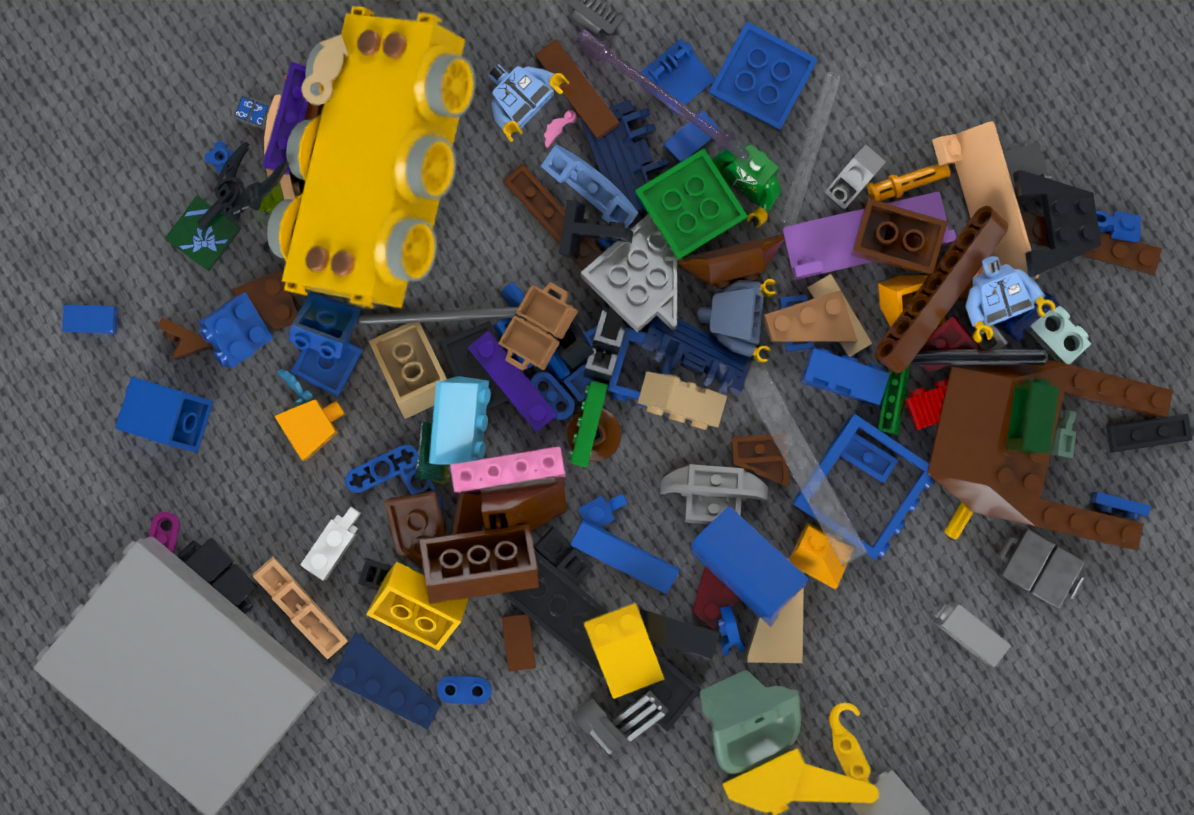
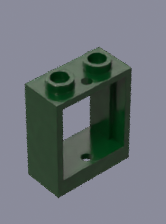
M1034 378V380L1025 379L1024 383L1015 384L1006 450L1030 454L1051 453L1060 388L1059 386L1050 385L1051 380Z

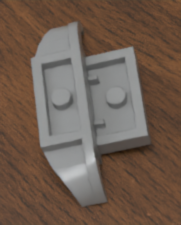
M690 464L687 467L679 468L669 473L660 483V494L665 495L666 493L677 492L681 493V496H687L685 522L710 524L728 506L740 515L741 501H746L747 498L758 499L768 503V487L758 477L744 471V468Z

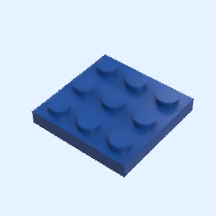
M747 21L708 94L780 131L818 59Z

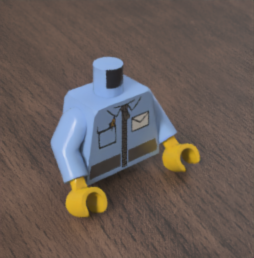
M498 64L488 75L498 85L492 91L494 99L491 102L496 124L504 131L508 140L512 142L511 134L519 132L522 135L521 129L554 96V90L558 94H562L563 91L559 88V85L563 82L569 84V81L561 73L554 74L547 70L530 66L524 68L517 66L509 74Z
M991 256L982 261L985 273L973 278V287L969 291L966 302V310L971 324L976 327V331L973 334L976 342L982 341L980 331H984L987 339L990 340L993 336V331L989 326L1035 308L1033 303L1038 304L1037 313L1040 317H1046L1041 309L1043 305H1048L1054 313V303L1050 300H1044L1045 295L1035 280L1021 269H1013L1009 264L1000 266L997 256Z

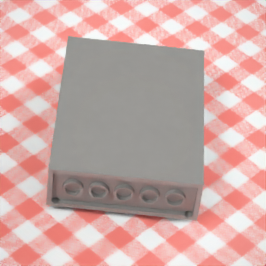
M153 536L145 539L140 538L137 542L132 541L122 552L125 557L119 563L115 562L106 571L107 579L102 584L98 583L92 588L88 594L90 597L89 601L85 605L80 604L71 614L73 618L68 626L63 625L53 637L56 641L50 647L46 646L38 654L36 659L39 662L33 669L205 815H216L226 806L327 683Z

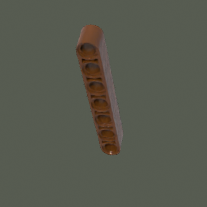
M983 206L975 212L936 265L933 274L927 277L876 347L875 356L894 373H900L909 366L983 265L982 261L990 256L1008 230L1007 222L992 207Z

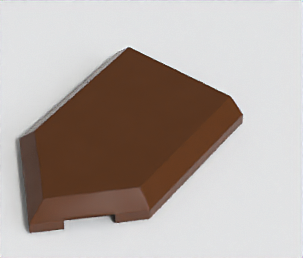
M436 491L392 497L384 500L396 552L404 558H409L424 571L420 540L447 536Z

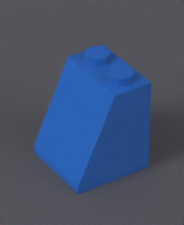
M131 377L126 388V395L121 411L118 414L115 429L198 453L214 401Z

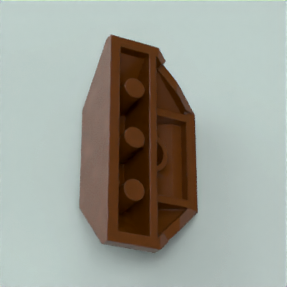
M780 234L686 256L679 261L677 260V267L709 287L716 285L717 290L726 288L732 284V281L741 279L757 281L759 280L758 275L763 274L783 242L784 236Z

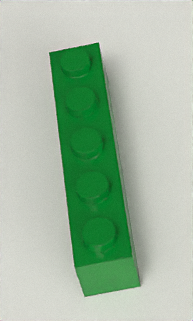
M911 363L900 373H894L890 369L888 371L889 377L885 387L878 430L882 433L899 434Z
M591 381V384L586 386L585 394H588L587 400L582 402L581 410L584 412L583 416L578 418L576 427L580 428L578 434H574L572 443L575 444V448L570 450L568 460H571L570 464L588 467L608 387L607 384Z

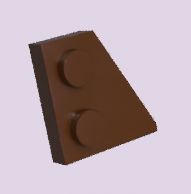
M282 270L233 289L237 296L241 293H246L260 317L276 331L292 325L298 314L291 292L284 290L286 282L282 281Z
M786 434L731 437L733 465L783 486H790Z

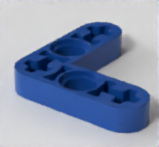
M411 445L397 447L352 469L346 475L345 483L347 488L352 492L361 493L401 474L410 494L422 493L431 487L432 491L437 493L441 511L443 509L442 500L417 449ZM405 449L407 452H413L412 463L407 464V462L403 461L397 464L400 470L395 471L394 463L389 456L394 454V459L396 460L403 456L402 451ZM380 461H386L390 466L389 474L384 477L378 476L375 472V466ZM369 466L370 473L376 481L371 483V479L368 478L362 482L363 487L352 486L353 475L355 473L358 476L368 474L365 468ZM420 473L426 477V485L422 489H415L411 484V478L415 474Z

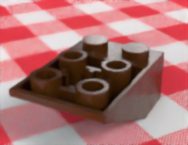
M546 477L481 488L485 530L529 524L531 531L567 511L563 477Z

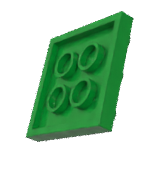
M705 149L700 150L635 190L636 196L678 261L748 218Z

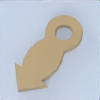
M341 35L319 43L324 48L319 51L315 58L313 74L307 77L302 85L303 96L311 104L321 105L329 101L333 92L332 81L338 77L342 70L344 55L350 57ZM316 83L322 84L324 87L323 93L319 96L311 93V87Z

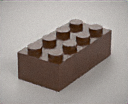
M529 524L420 540L429 604L539 587L538 569Z

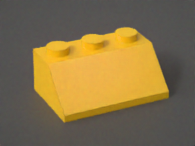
M395 562L384 578L366 615L439 651L461 623L469 598L429 604L425 576Z

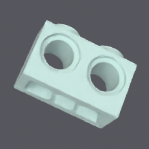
M1055 306L1053 313L1051 308L1048 307L1043 311L1046 315L1045 318L1038 316L1025 329L1056 362L1071 364L1091 345L1087 339L1089 335L1083 328L1078 325L1075 327L1070 322V315L1064 308ZM1048 317L1056 322L1054 332L1047 330L1045 327V320ZM1066 337L1073 339L1075 342L1073 351L1065 349L1064 340Z

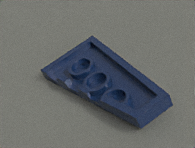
M357 631L354 633L330 680L427 730L441 705L406 676L396 665L383 656L380 651L367 642Z

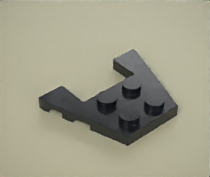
M1022 170L1013 173L1016 197L1041 196L1050 250H1032L1025 253L1029 277L1036 276L1102 246L1093 192Z

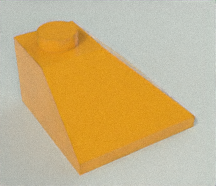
M900 275L878 283L880 308L890 327L929 275ZM945 317L936 329H938L941 325L945 323Z
M807 521L789 561L799 570L836 590L854 551V547Z

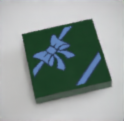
M196 196L164 239L207 271H210L242 228L221 213L206 229L202 228L197 221L206 213L211 205Z

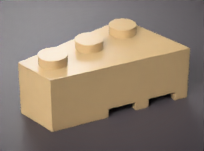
M646 372L638 404L647 406L646 412L662 416L663 412L670 414L669 419L685 423V419L692 421L691 426L707 430V426L719 427L727 396L707 388L698 387L691 382L680 381V378L675 376Z

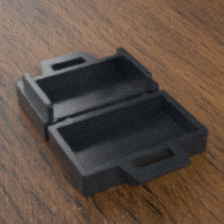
M210 538L202 546L193 540L177 554L180 560L237 607L245 601L247 605L241 610L244 614L253 607L248 596L258 586L238 564L233 565L234 560L214 538ZM195 546L198 550L185 560L183 556Z

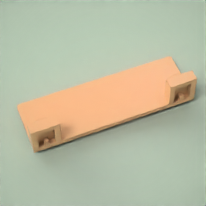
M990 121L957 134L933 139L932 142L939 166L955 163L970 218L981 207L990 206L1008 224L1006 234L989 257L997 256L1000 266L1009 264L1013 269H1021L1028 275L1025 253L1032 250L994 122ZM983 266L974 277L985 273ZM1039 274L1036 275V276H1033V277H1031V278H1033V279H1038V278H1039Z

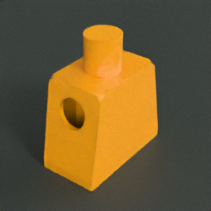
M315 399L280 413L275 418L301 460L306 461L338 433L332 422L343 416L345 412L337 400L323 408L320 402Z

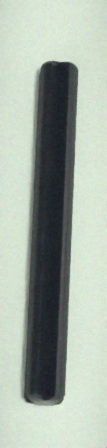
M920 350L912 360L911 365L1044 366L1047 363L1046 350Z

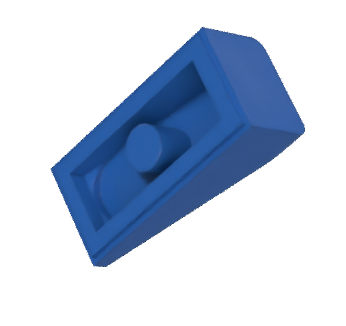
M702 111L663 144V147L679 164L697 153L721 130Z
M64 305L62 332L117 335L118 307Z

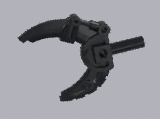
M248 142L243 143L229 157L219 174L217 186L214 189L218 200L197 223L206 229L222 211L225 216L236 221L240 218L241 213H244L248 208L255 211L259 210L263 198L279 183L290 163L282 161L281 165L262 183L255 182L247 186L246 190L243 183L236 178L239 165L249 150L248 146L250 144Z

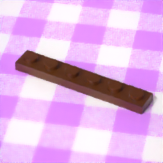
M1020 211L1029 243L1049 248L1045 217ZM1100 233L1102 246L1080 255L1081 257L1155 275L1162 248L1140 242L1114 239L1109 234Z

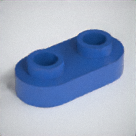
M546 372L537 373L532 377L530 382L558 415L555 419L565 420L569 418L574 412L575 404L572 397L558 381ZM545 381L548 383L549 387L546 391L538 389L540 382ZM560 401L565 402L567 405L563 412L556 409V404Z
M449 675L442 678L437 686L439 698L443 702L451 704H483L490 698L492 693L489 681L479 676ZM447 685L455 687L456 691L454 694L449 695L446 693L445 688ZM480 686L483 689L482 695H474L473 688Z

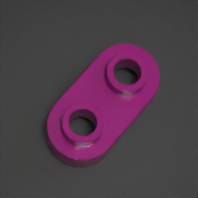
M170 512L157 514L152 520L148 536L156 538L173 554L175 553L180 531L178 517ZM166 520L171 523V528L168 531H165L162 527L163 522Z

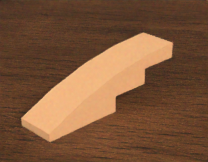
M274 557L270 558L253 573V577L272 596V600L290 617L291 622L327 659L348 642L334 623Z

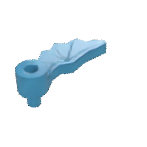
M283 369L277 371L288 386L297 394L299 398L295 401L297 406L313 400L311 392L308 390L303 392L299 382L293 375Z

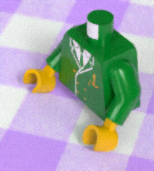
M747 144L743 148L727 146L712 161L722 177L760 206V208L750 213L747 218V222H749L754 216L757 217L759 224L756 228H759L768 219L766 211L771 210L781 193V186L777 178L779 168L768 159L764 152L758 151L751 144Z

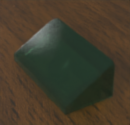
M422 421L415 478L442 481L444 464L429 463L433 424Z

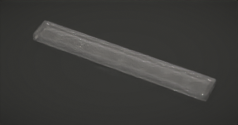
M764 364L750 370L744 387L841 565L844 566L867 554L865 547Z

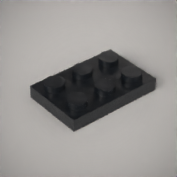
M490 321L440 342L455 377L461 376L489 381L488 388L491 391V396L486 411L510 401L468 349L471 344L487 331L499 343Z

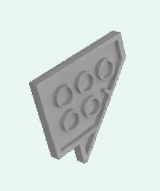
M647 215L630 229L634 232L632 243L616 241L581 272L580 277L636 332L642 329L656 315L674 331L677 326V259L650 216Z

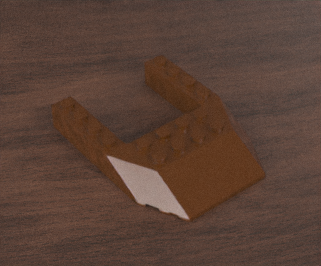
M1047 360L1044 366L956 365L950 368L927 474L942 484L949 493L956 496L974 513L1116 547L1138 550L1144 523L1041 499L1050 454H1030L1006 450L1015 384L1024 383L1025 379L1034 380V378L1051 380L1050 385L1060 387L1052 445L1064 395L1152 417H1168L1173 390Z

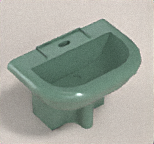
M744 670L700 691L702 712L713 722V737L719 766L728 773L741 774L779 757L788 751L799 735L801 710L799 692L797 690H789L782 686L766 688L751 673Z

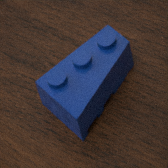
M817 347L808 352L799 383L879 406L889 373L883 372L884 367L872 363H868V366L857 363L858 359L846 355L839 357L833 355L830 350Z

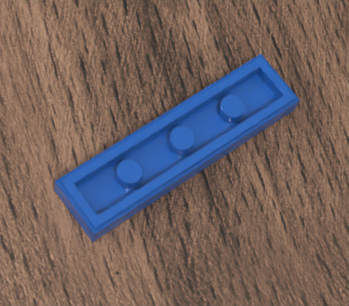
M584 519L570 543L571 546L665 594L668 593L679 573L678 567Z

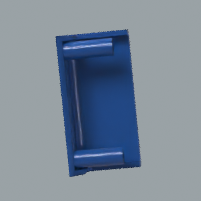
M730 506L715 518L692 543V554L770 627L778 618L780 610L809 582V579Z

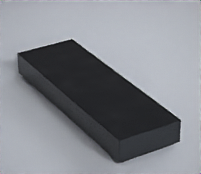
M1188 414L1106 426L1110 453L1192 440Z

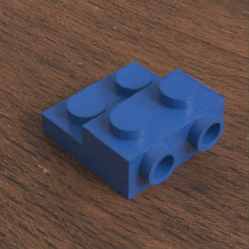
M310 291L291 325L289 341L293 342L299 349H306L308 347L319 351V354L324 358L336 357L340 359L349 342L350 334L359 319L361 309Z
M241 293L198 321L202 327L199 329L202 337L207 343L211 342L216 350L213 352L216 360L221 366L225 365L227 368L235 367L255 354V350L273 339L246 293Z

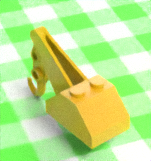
M839 703L833 707L829 715L833 749L846 776L805 764L798 748H795L751 771L722 783L729 800L765 813L772 811L773 815L789 809L787 803L792 801L875 802L879 797V791L875 785L868 781L870 766L857 739L842 726L839 720V715L844 710H850L856 716H859L860 711L851 703Z

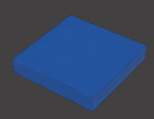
M348 342L340 359L336 357L328 359L322 357L319 351L307 347L302 349L290 373L339 398L364 350Z

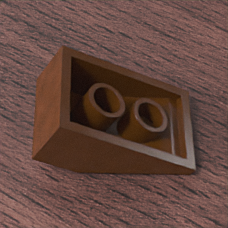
M868 199L851 255L880 264L932 275L948 221Z

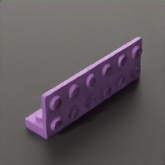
M939 192L886 203L947 221ZM864 209L790 225L782 229L794 280L872 263V261L851 255ZM948 224L941 246L950 245L956 239L955 231H949Z

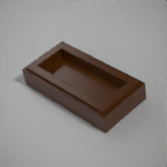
M520 614L502 617L509 672L536 668L529 616Z

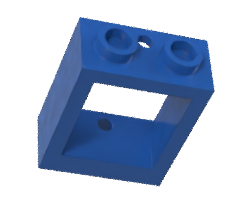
M625 328L608 387V392L612 393L611 398L627 402L628 397L639 400L641 392L620 387L616 384L628 343L632 342L642 345L646 333ZM668 354L662 371L663 375H669L671 369L669 365L672 356Z

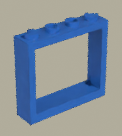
M851 414L791 505L871 559L876 560L878 556L883 557L890 547L888 540L893 533L897 535L905 524V521L902 519L908 511H914L920 502L918 495L923 488L927 490L934 479L927 474L929 466L927 462L856 414ZM858 428L922 470L872 547L808 504Z

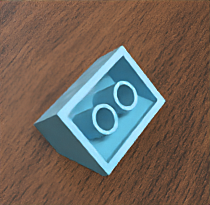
M458 376L436 382L430 464H459L482 460L486 451V445L483 442L484 431L488 426L486 408L491 396V391L488 388L489 381Z

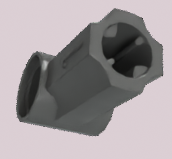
M591 698L572 716L578 725L587 734L590 733L609 755L626 740L622 732L609 720L608 714L594 698Z

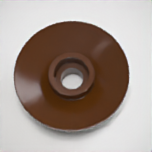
M605 409L601 411L597 427L600 437L594 440L589 459L592 462L602 461L612 456L621 442L622 432L620 424L616 417ZM584 411L577 413L568 427L567 437L572 450L575 448V444L572 443L574 434H578L580 428L576 427L578 418L583 416Z

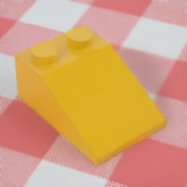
M635 602L584 621L613 699L664 680Z

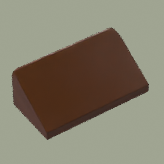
M460 492L451 535L481 531L483 524L481 496Z

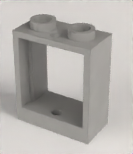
M949 602L946 605L943 603L934 615L937 617L934 622L935 625L987 665L995 667L1011 647L1008 642L960 604Z

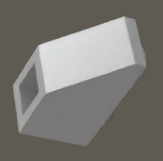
M865 144L824 193L845 210L886 161Z

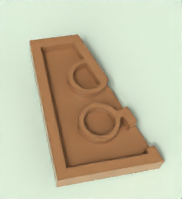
M841 290L763 315L771 342H858Z

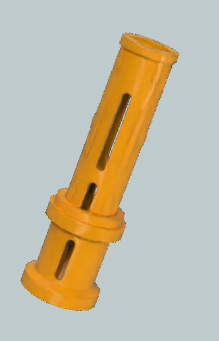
M939 163L899 177L897 175H890L888 179L875 184L869 182L867 183V190L870 199L876 201H883L892 197L897 199L905 191L950 177V170L948 164L939 166ZM928 175V176H926V177H923V178L914 180V179H916V178H919V177Z

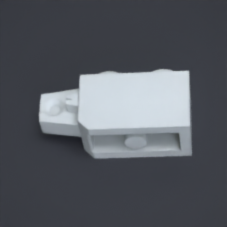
M350 507L343 518L337 515L335 519L331 520L301 563V566L321 580H327L357 535L355 533L358 528L354 526V523L361 513Z

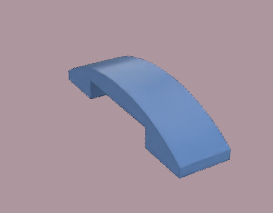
M555 145L541 165L560 183H568L603 213L601 218L607 223L611 221L626 224L625 227L628 228L637 216L638 212L614 184L591 165L563 147Z

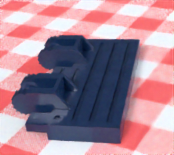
M627 100L608 107L620 125L599 140L595 138L581 118L580 121L599 172L614 184L639 212L645 210V208L636 196L635 190L649 182L646 174L665 168L669 165V162L666 158L642 166L653 161L645 139L635 143L633 140L656 131L654 124H648L630 132L628 124L646 118L650 115V112L647 108L623 116L634 111L631 100Z
M657 315L651 320L641 346L651 352L656 348L654 360L658 362L663 359L665 353L672 356L669 367L674 370L678 366L679 361H682L681 367L699 376L703 372L706 373L703 384L708 387L712 384L714 378L720 380L718 392L725 394L729 385L730 391L738 395L741 394L754 357L731 352L719 343L716 337L678 318L676 329L673 331Z

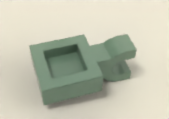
M1066 410L1065 418L1062 420L1063 411H1060L1050 455L1073 458L1076 432L1072 431V425L1076 419V412Z

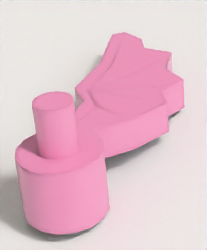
M567 111L564 118L554 119L551 124L547 125V131L544 133L546 147H550L555 138L562 133L563 127L566 124L577 121L578 116L574 111Z

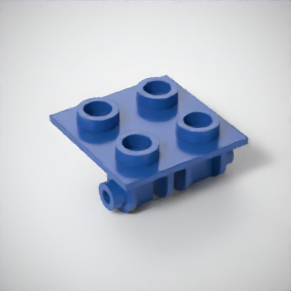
M682 39L677 41L640 72L674 114L715 81V78L693 53L692 46L688 42L685 43Z

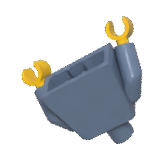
M767 279L763 284H760L759 281H735L724 288L721 293L714 294L712 307L699 308V322L710 323V332L717 335L718 342L731 352L748 357L754 355L755 359L761 363L768 361L767 359H762L759 356V352L761 349L770 352V348L767 346L755 348L754 344L759 345L763 297L771 298L776 294L775 291H768L765 286L775 285L776 282L773 279Z

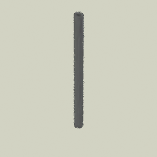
M519 307L360 314L359 325L513 318L514 316L520 318V316L516 313Z

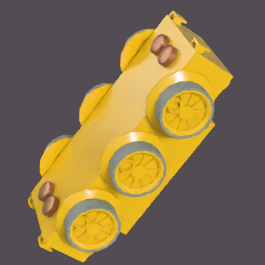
M352 6L351 14H346L341 32L350 57L344 55L342 70L338 77L332 81V96L329 101L324 103L321 115L312 120H303L295 126L287 142L286 155L287 162L290 163L289 168L292 174L299 179L305 180L303 194L294 199H285L278 203L268 221L267 237L272 252L286 261L282 281L286 282L284 290L307 295L308 293L305 292V289L317 293L350 298L351 303L370 308L374 307L371 303L402 308L408 281H420L426 277L436 257L437 242L433 227L440 198L448 192L455 177L456 158L453 142L459 117L470 107L474 96L475 75L471 63L462 56L465 39L438 25L437 23L441 22L442 19L437 16L419 13L417 21L374 17L371 15H374L375 12L366 7ZM319 43L312 49L308 57L306 78L313 74L315 58L319 51L324 48ZM319 83L311 87V93L315 96L321 95L324 91L323 85Z

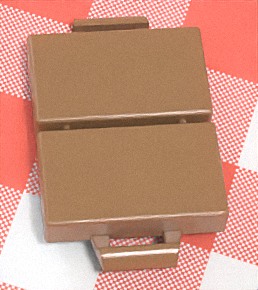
M551 282L544 290L534 285L530 287L516 312L521 319L514 316L499 341L501 346L508 349L505 361L520 370L528 368L527 366L530 363L542 370L545 369L560 343L553 336L562 339L578 310L565 303L566 298H568L567 291ZM550 289L562 295L560 300L548 294ZM513 353L525 359L523 364L511 358Z

